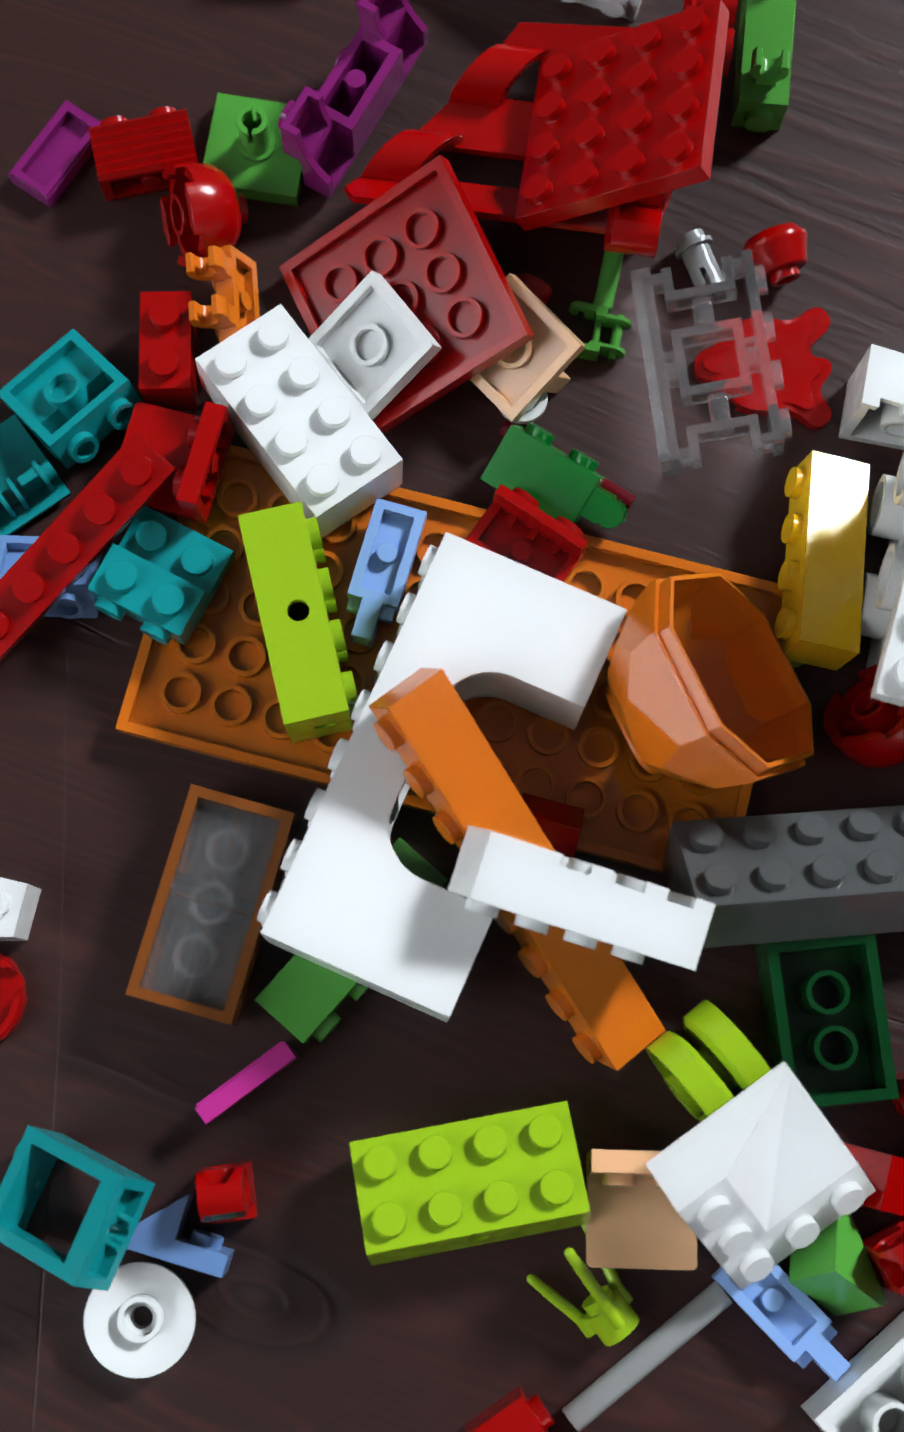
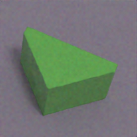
M851 1213L841 1216L822 1230L813 1243L791 1253L789 1282L835 1316L881 1307L887 1303Z

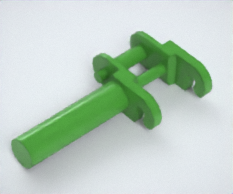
M604 252L593 304L574 301L569 306L570 314L578 315L579 311L584 312V318L593 320L595 325L592 339L588 344L584 343L586 347L577 358L597 362L598 356L608 357L610 361L625 357L626 352L620 347L623 330L630 329L632 323L629 319L624 318L622 314L617 316L608 314L612 311L624 254ZM602 327L612 328L609 344L599 342Z

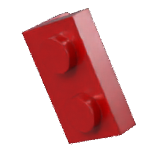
M500 484L496 489L493 502L465 539L564 583L584 556L588 544L587 540L582 537V530L572 521L562 516L554 519L539 509V502L531 494L518 487L510 490L503 484Z

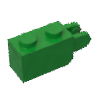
M530 421L525 428L520 425L510 426L480 478L496 489L500 484H503L510 490H513L514 487L525 490L539 502V509L554 519L562 516L576 523L584 517L596 525L600 524L601 528L605 527L606 530L609 528L613 530L614 527L617 528L618 525L627 521L628 509L625 506L626 503L623 504L622 499L617 500V496L600 487L606 477L595 471L599 463L575 448H572L568 455L551 444L555 436Z

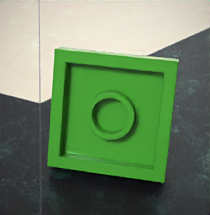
M217 93L203 163L221 169L234 183L237 192L242 193L247 199L298 206L303 182L302 165L299 160L284 153L281 133L278 128L281 112L287 103Z

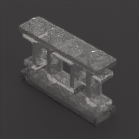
M752 250L741 251V258L731 259V255L721 257L723 281L680 290H674L670 267L660 269L661 273L651 275L650 267L631 270V283L662 476L669 477L683 474L682 468L692 466V469L702 468L699 443L749 435L753 459L763 457V454L770 452L773 453V457L784 455V439L792 438V426L788 407L778 408L776 391L784 390V380L780 359L770 360L767 344L776 342L772 311L762 313L759 296L768 294L764 264L754 265ZM741 278L744 281L753 335L750 337L744 336L741 317L715 322L713 304L737 300L735 280ZM663 293L667 313L692 309L695 326L670 330L673 351L664 353L654 295ZM733 340L739 377L690 386L684 349ZM758 372L769 433L761 434L758 414L731 418L728 402L730 398L752 395L753 384L751 374ZM677 387L680 390L682 407L708 403L711 422L686 426L689 447L680 449L678 447L669 389Z

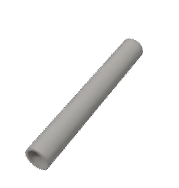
M714 1281L562 1408L563 1413L574 1428L580 1432L732 1305L733 1302L720 1285Z

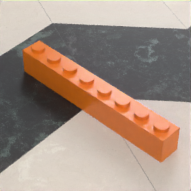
M420 668L369 705V708L378 720L373 724L376 734L389 750H397L407 766L403 770L407 783L419 797H426L437 813L432 817L433 823L446 841L450 844L456 843L460 850L468 825H472L555 851L443 669ZM503 909L499 910L495 921L506 933H513L522 947L518 951L521 962L536 978L541 977L550 991L545 995L547 1003L563 1021H569L577 1034L572 1038L573 1043L588 1062L594 1064L597 1061L618 1071L666 1031L622 958L611 955L612 944L598 940L595 950L563 940L565 929L549 925L547 935L514 925L517 914Z

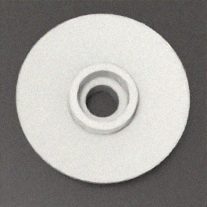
M137 1261L121 1265L115 1274L109 1290L93 1289L87 1300L83 1319L85 1338L94 1357L111 1372L128 1378L155 1376L172 1367L183 1356L192 1340L196 1324V1310L193 1297L185 1282L175 1272L163 1265L147 1261ZM145 1306L151 1310L153 1320L150 1325L140 1326L135 1322L134 1311L137 1307Z

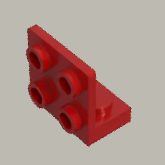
M206 401L202 415L197 416L144 402H137L134 405L122 446L137 432L177 469L173 477L148 502L147 507L158 512L207 523L236 429L226 406Z

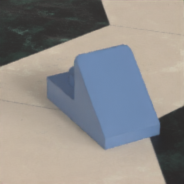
M196 1191L189 1193L138 1222L127 1247L128 1250L222 1278L228 1272L234 1249L222 1246L224 1237L201 1229H193L191 1236L183 1234Z

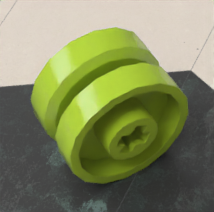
M707 999L702 1000L682 1017L684 1030L697 1050L679 1034L671 1031H665L645 1048L649 1058L663 1076L668 1088L684 1108L700 1122L735 1098L731 1091L737 1096L771 1071L768 1064L743 1033L723 1012Z

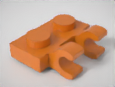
M231 244L223 247L209 246L207 258L197 257L191 252L185 253L186 274L188 277L200 281H212V286L216 293L211 295V305H201L194 300L188 302L189 322L191 325L198 328L215 329L220 343L260 317L257 266L254 260Z

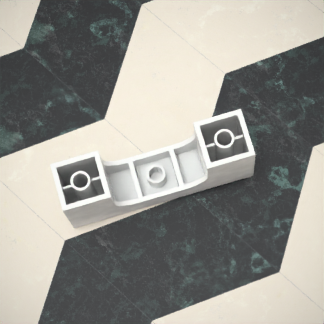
M448 532L445 533L439 548L430 545L423 557L418 571V575L422 576L418 585L419 591L417 595L410 592L407 593L396 618V622L400 623L396 633L395 643L388 640L384 642L373 669L377 671L374 681L376 684L372 692L366 689L362 690L352 711L351 719L355 720L351 738L349 741L340 738L328 764V769L332 770L330 775L331 781L326 791L317 788L304 816L305 819L309 820L307 825L309 828L303 841L294 838L281 864V869L285 871L284 876H286L279 893L274 890L268 892L257 916V921L261 922V926H263L260 933L268 943L446 1023L450 1018L493 918L464 909L466 898L417 877L404 867L392 848L390 836L394 822L410 789L403 775V770L407 766L397 750H389L379 739L373 727V724L378 720L372 713L369 705L420 668L443 669L463 702L477 697L499 698L575 730L627 611L623 607Z

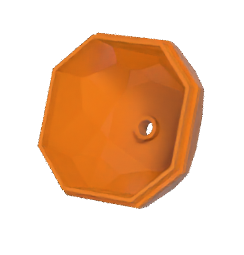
M720 572L670 576L669 578L655 579L650 582L636 599L627 617L607 670V680L604 683V694L638 763L651 774H663L677 780L716 789L758 782L805 766V759L814 755L811 702L765 614Z

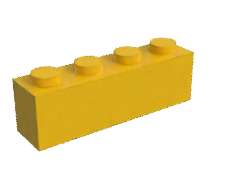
M812 450L797 467H792L787 475L784 493L786 497H789V512L784 520L781 531V540L783 543H786V554L778 576V588L783 590L782 608L775 621L774 633L777 638H780L779 642L790 661L837 671L860 653L870 464Z

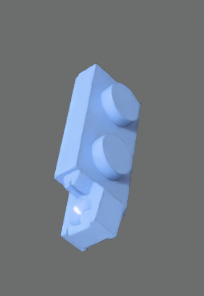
M379 498L376 499L347 592L349 601L346 610L347 612L357 614L351 632L353 643L372 648L380 621L389 624L393 623L395 613L399 612L427 519L426 511Z
M777 1264L767 1277L760 1281L752 1282L743 1290H740L722 1266L711 1276L791 1361H796L801 1368L804 1369L813 1360L829 1378L837 1382L851 1367L846 1359L829 1343L838 1333L831 1326L832 1321L805 1293L789 1282V1276Z

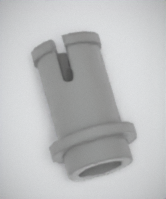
M701 228L691 230L675 241L678 248L675 251V256L677 259H683L696 289L697 297H705L712 294L705 278L706 273L716 291L722 289L727 284L726 278L723 277L710 248L713 239L710 235H705Z

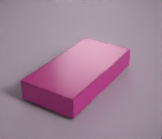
M279 1042L197 1103L195 1110L205 1124L212 1123L300 1056L290 1042Z

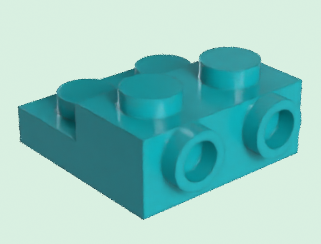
M74 329L70 330L0 389V399L33 432L40 443L67 470L76 462L86 463L93 459L99 450V442L113 430L127 429L134 405L137 402H143L130 381Z
M145 506L132 521L119 546L114 543L112 544L87 589L96 599L94 607L118 621H122L124 616L127 615L143 623L140 631L164 645H168L170 640L173 639L186 646L236 556L233 550Z

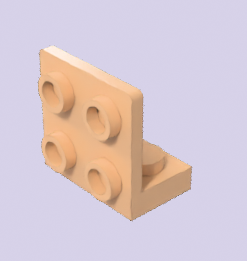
M591 1149L586 1155V1192L591 1211L589 1224H586V1264L588 1267L693 1271L697 1268V1236L677 1213L645 1164L661 1151Z

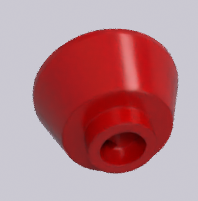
M783 223L767 228L745 242L741 259L761 282H771L772 287L789 284L801 276L799 270L807 263V232L795 223Z

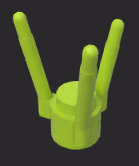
M581 1225L586 1235V1225ZM566 1248L564 1255L590 1292V1295L582 1304L586 1313H582L535 1274L530 1273L527 1276V1282L575 1322L586 1338L597 1334L606 1347L613 1346L625 1339L639 1323L640 1318L629 1305L633 1297L622 1284L614 1268H601L610 1287L608 1285L600 1286L573 1248Z

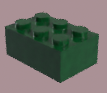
M875 934L771 942L755 946L771 1070L784 1061L817 1107L898 1099L899 1095Z

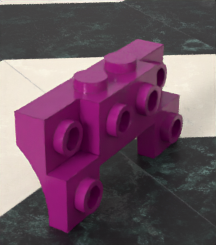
M356 0L355 8L358 9L359 29L348 46L343 48L337 56L333 70L322 87H318L315 91L305 86L296 102L290 100L281 112L278 128L281 133L284 153L294 157L301 163L304 185L329 199L428 44V27L415 13L408 0Z

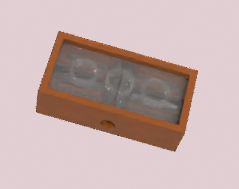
M194 784L190 785L125 995L225 1024L238 1026L264 941V937L260 933L263 926H261V922L257 921V916L270 890L279 891L284 874L281 864L291 842L295 838L299 825V819L295 813Z

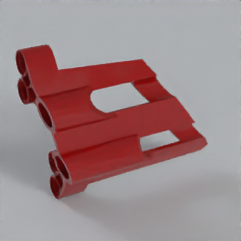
M684 0L682 11L714 0ZM722 0L730 12L722 76L725 77L728 75L735 33L733 26L738 0ZM520 22L502 44H496L488 48L475 59L457 81L451 92L449 102L420 129H405L386 142L366 165L361 176L345 186V194L352 203L368 205L427 164L439 151L524 161L534 102L506 99L508 92L518 77L538 60L541 61V59L555 53L563 52L634 27ZM459 182L476 218L517 223L515 214L520 189ZM673 190L543 227L605 234L604 252L655 258L661 221Z

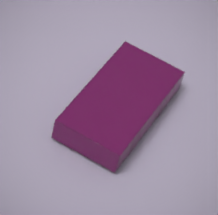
M65 100L8 173L11 182L52 208L92 156L93 151L88 127L99 126L101 122Z

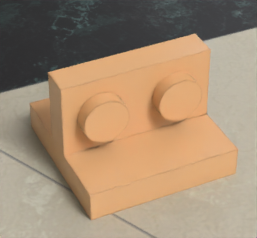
M509 273L506 279L535 338L470 380L511 422H518L544 392L558 394L571 380L564 370L584 350L586 345L516 275Z

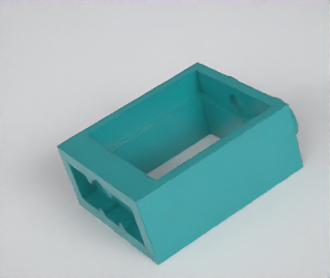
M28 1125L21 1141L15 1148L13 1159L0 1185V1243L74 1287L108 1291L155 1183L62 1133ZM57 1158L100 1181L68 1255L25 1231Z

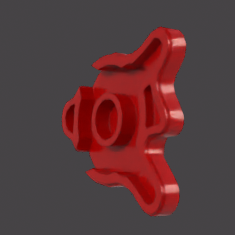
M815 307L810 308L792 320L756 317L740 321L729 328L714 346L701 351L697 355L693 364L694 376L700 383L712 387L718 394L722 392L729 401L736 405L735 410L743 414L759 417L785 415L797 419L808 429L814 431L822 430L828 424L832 414L831 408L822 397L820 390L832 371V365L826 358L813 356L810 348L828 330L830 317L825 310Z

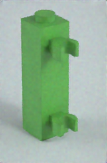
M741 0L731 126L745 127L752 132L779 131L789 104L796 0Z

